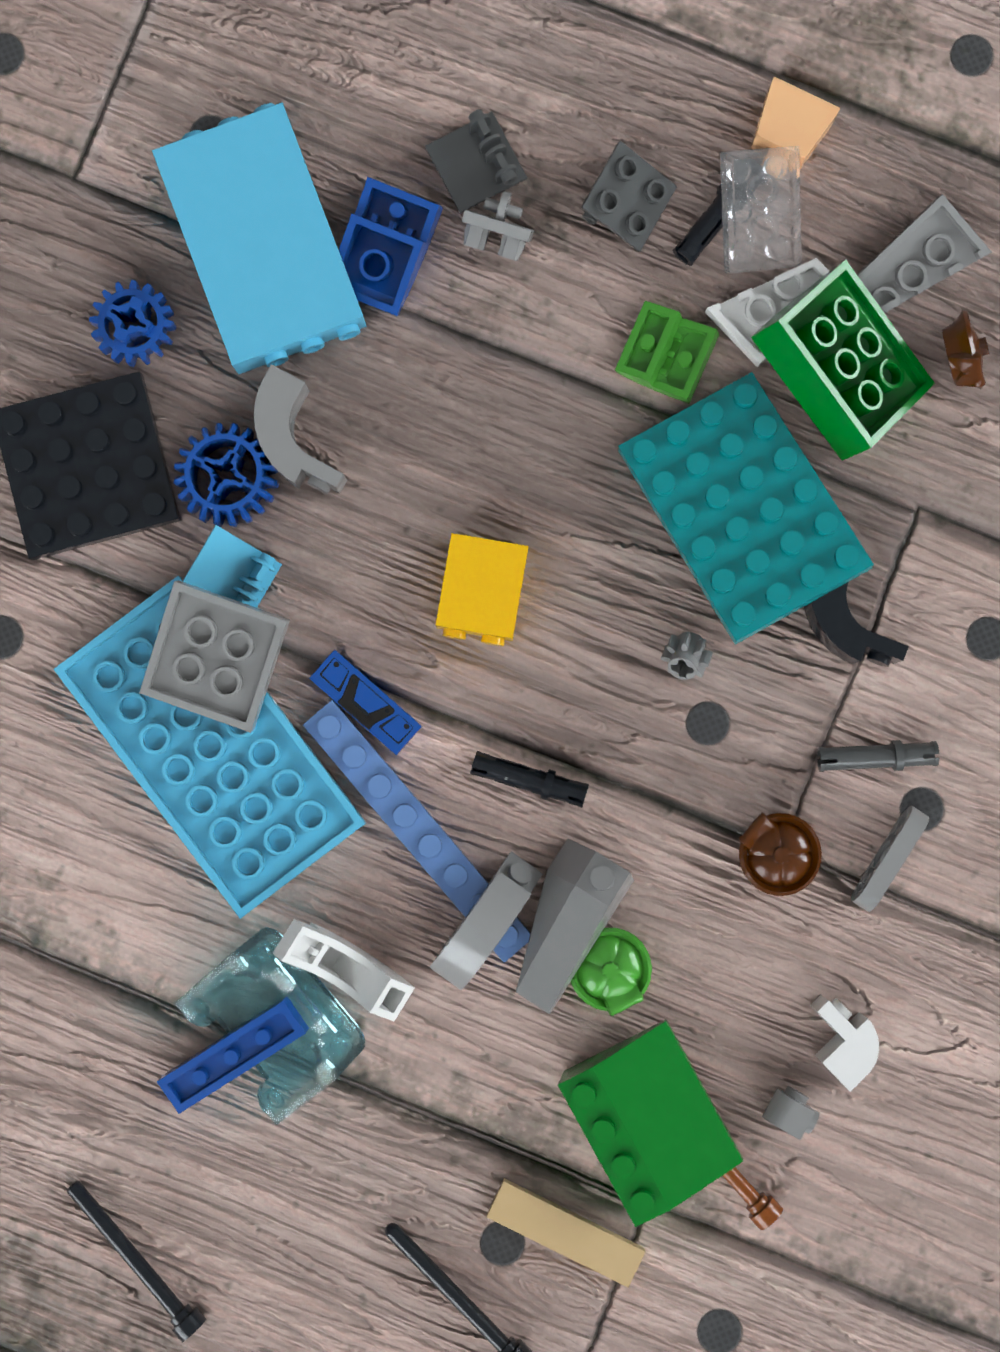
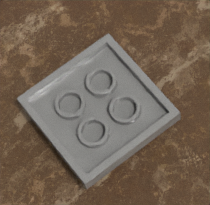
M179 580L174 581L139 693L251 733L255 729L290 619Z

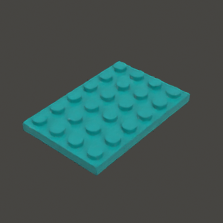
M752 372L618 446V452L735 645L869 571L874 566L872 560Z

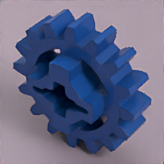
M131 280L129 289H124L120 282L115 283L116 293L111 294L104 289L102 294L106 301L103 304L94 302L92 305L99 312V315L89 317V322L99 329L94 330L91 336L96 342H101L98 348L105 355L111 353V359L115 363L119 364L125 357L126 363L130 367H135L137 358H141L146 365H149L150 354L154 352L157 356L162 357L164 354L159 348L162 343L166 345H172L173 343L167 335V331L176 330L174 322L168 320V318L174 315V311L170 305L164 306L167 299L161 292L154 295L155 290L150 284L147 283L140 290V286L135 280ZM152 307L157 315V326L150 321L153 313L151 311ZM122 320L134 323L139 320L144 328L139 325L137 327L134 325L127 327ZM109 322L115 326L114 341L109 332Z

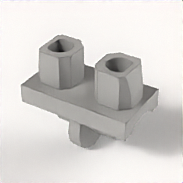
M507 191L503 192L500 201L486 197L483 209L495 212V218L471 210H465L462 222L467 223L464 233V245L485 250L489 232L494 231L503 234L498 255L515 261L519 260L526 242L532 241L535 230L505 221L507 216L520 220L523 213V208L510 205L512 193Z

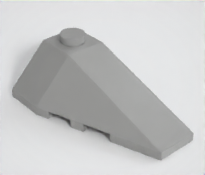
M571 839L566 840L546 872L516 993L550 1015L632 885L634 879L629 871L586 846Z

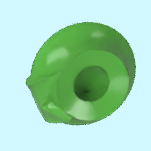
M604 928L572 978L571 984L577 995L586 1004L599 1010L608 1011L610 1016H614L643 1001V995L649 986L652 974L649 953L644 944L630 932L619 928Z

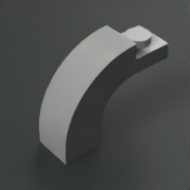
M271 364L259 386L254 405L256 435L265 456L278 473L298 489L301 487L306 476L310 478L307 483L317 490L328 494L329 490L332 489L340 494L347 482L345 475L306 454L298 447L295 440V419L310 392L306 383Z
M511 851L475 905L447 940L429 968L462 990L505 935L530 898L532 890L543 874Z

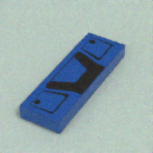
M335 649L309 678L395 755L399 754L422 727Z

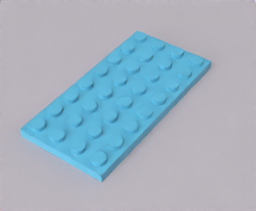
M178 575L54 668V671L241 919L365 825L366 821L268 691L266 692L255 729L251 733L139 693L174 581H183V578Z

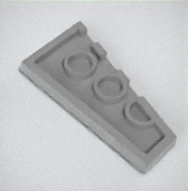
M942 194L926 207L857 275L884 313L973 262L992 253V251Z

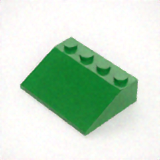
M846 259L773 316L751 336L754 343L841 461L872 448L935 384Z
M667 1019L565 1070L558 1083L559 1089L635 1227L672 1210L743 1162L742 1155Z

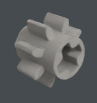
M685 632L680 634L679 637L673 634L670 636L668 644L665 645L661 660L669 662L668 672L674 677L688 680L695 675L703 677L713 652L705 650L706 639H703L696 633Z

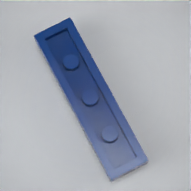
M286 996L162 1075L157 1083L178 1114L306 1034L309 1027L288 996Z

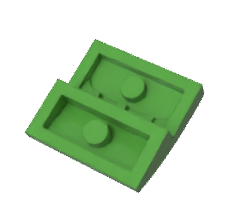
M644 301L615 371L640 385L690 404L719 337L718 329L682 318L679 311Z

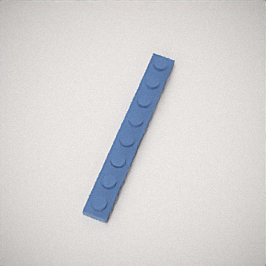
M331 700L306 721L303 726L466 917L489 883L336 702ZM516 917L493 951L505 963L529 942L531 932Z

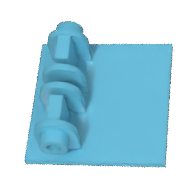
M215 525L182 582L257 608L282 564L272 556L257 550Z

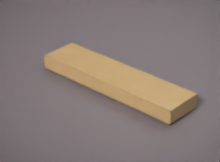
M503 1178L487 1212V1218L628 1288L646 1252L644 1247Z

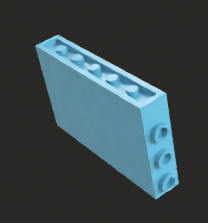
M283 102L276 105L272 103L261 105L254 110V113L241 118H226L214 128L205 131L194 130L188 132L181 140L152 150L231 364L238 375L263 365H267V367H270L271 364L274 366L281 365L288 361V356L301 351L304 354L316 352L325 346V342L335 338H339V340L351 339L360 334V329L367 327Z

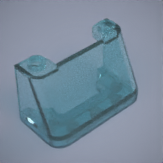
M265 927L229 955L178 999L175 1004L189 1022L200 1027H206L217 1020L228 1034L288 996L309 1027V1030L300 1038L255 1065L257 1070L266 1079L258 1088L257 1097L259 1105L277 1125L336 1080L363 1051L365 1038L360 1027L315 974L282 962L273 954L283 935L273 928Z

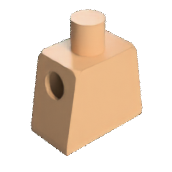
M777 77L773 78L766 94L751 149L754 152L763 156L760 166L766 172L768 180L771 181L778 180L784 166L794 171H799L830 129L840 110V107Z

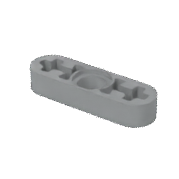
M909 806L901 814L855 887L851 896L852 902L868 912L877 906L929 822V816L913 806Z

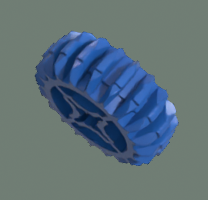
M216 423L215 434L212 435L206 427L202 428L203 440L199 442L194 436L188 438L189 443L193 446L191 451L185 448L179 449V454L187 459L186 463L177 462L174 464L175 470L184 473V475L174 479V484L177 487H186L178 494L181 501L191 500L186 509L191 514L200 510L199 520L204 523L213 516V524L222 527L227 516L229 525L235 528L238 526V515H241L246 523H251L253 520L249 513L250 510L254 508L260 515L265 513L264 508L259 504L261 499L273 502L274 497L266 489L278 488L279 482L268 476L276 474L278 471L271 463H268L269 460L262 451L258 438L253 440L254 431L247 428L240 435V427L238 424L232 423L228 433H226L222 423ZM234 447L233 450H228L226 455L220 459L214 460L207 457L211 452L219 448ZM246 452L253 456L256 464L255 483L249 481L242 474L243 465L245 464L243 457ZM199 468L205 470L211 478L208 487L210 493L206 500L203 498L198 487ZM212 468L220 472L231 471L241 483L233 479L222 480ZM233 491H241L247 494L243 499L233 504L218 505L220 500L225 501L226 497Z

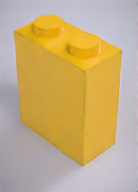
M451 533L435 624L437 629H443L442 636L465 640L466 634L482 636L481 643L502 647L505 640L513 641L529 546Z

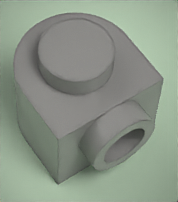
M787 1086L785 1092L777 1088L762 1117L779 1129L801 1140L805 1132L809 1134L814 1129L819 1118V1112L806 1104L809 1097Z

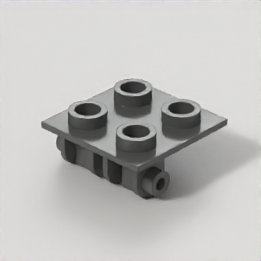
M482 109L475 110L468 116L470 123L425 145L459 213L486 200V197L491 198L527 179L493 112L484 114Z
M619 141L581 206L584 210L582 217L590 224H596L598 220L640 252L677 186L623 142Z

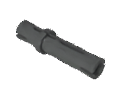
M892 740L889 745L818 747L817 756H820V759H817L819 772L892 767L894 771H903L904 767L938 766L939 757H935V754H939V747L936 741L903 744L900 740Z

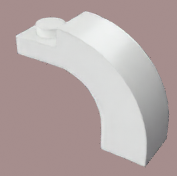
M294 919L273 952L282 962L311 972L337 986L356 1000L369 1013L391 1021H395L415 989L409 982L375 957L344 938L312 922L308 925Z

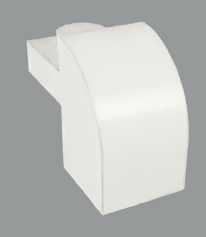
M820 995L810 1006L837 1034L815 1056L851 1092L871 1072L876 1064L879 1054L878 1035L871 1021L863 1014L858 1012L848 1021L852 1014L837 998L830 1002Z

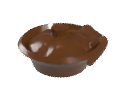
M962 310L952 324L942 329L950 370L956 386L977 387L981 390L986 384L982 367L983 356L990 354L986 337L978 339L975 330L970 324L968 312Z
M762 812L749 825L743 835L738 837L740 841L739 861L742 871L748 881L764 893L775 896L797 893L807 887L818 873L822 858L819 839L812 827L797 816L787 813L766 815Z

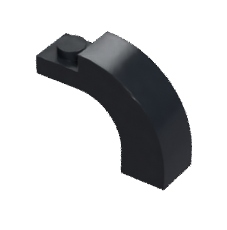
M849 582L804 606L806 617L814 634L829 651L842 660L855 664L861 662L864 653H867L866 659L868 661L885 667H889L890 663L895 664L904 661L909 646L873 633L862 627L854 619L847 604V586Z

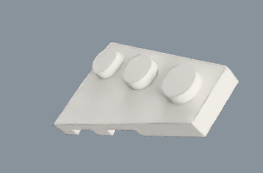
M815 258L774 277L773 280L758 287L747 289L734 298L706 308L705 313L758 367L766 360V357L754 343L751 336L773 316L826 275L829 270Z

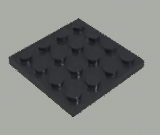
M140 371L0 408V449L29 559L36 560L181 521L144 376Z

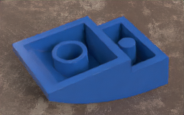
M367 177L355 214L351 213L339 247V253L358 301L395 316L399 315L424 260L443 207Z

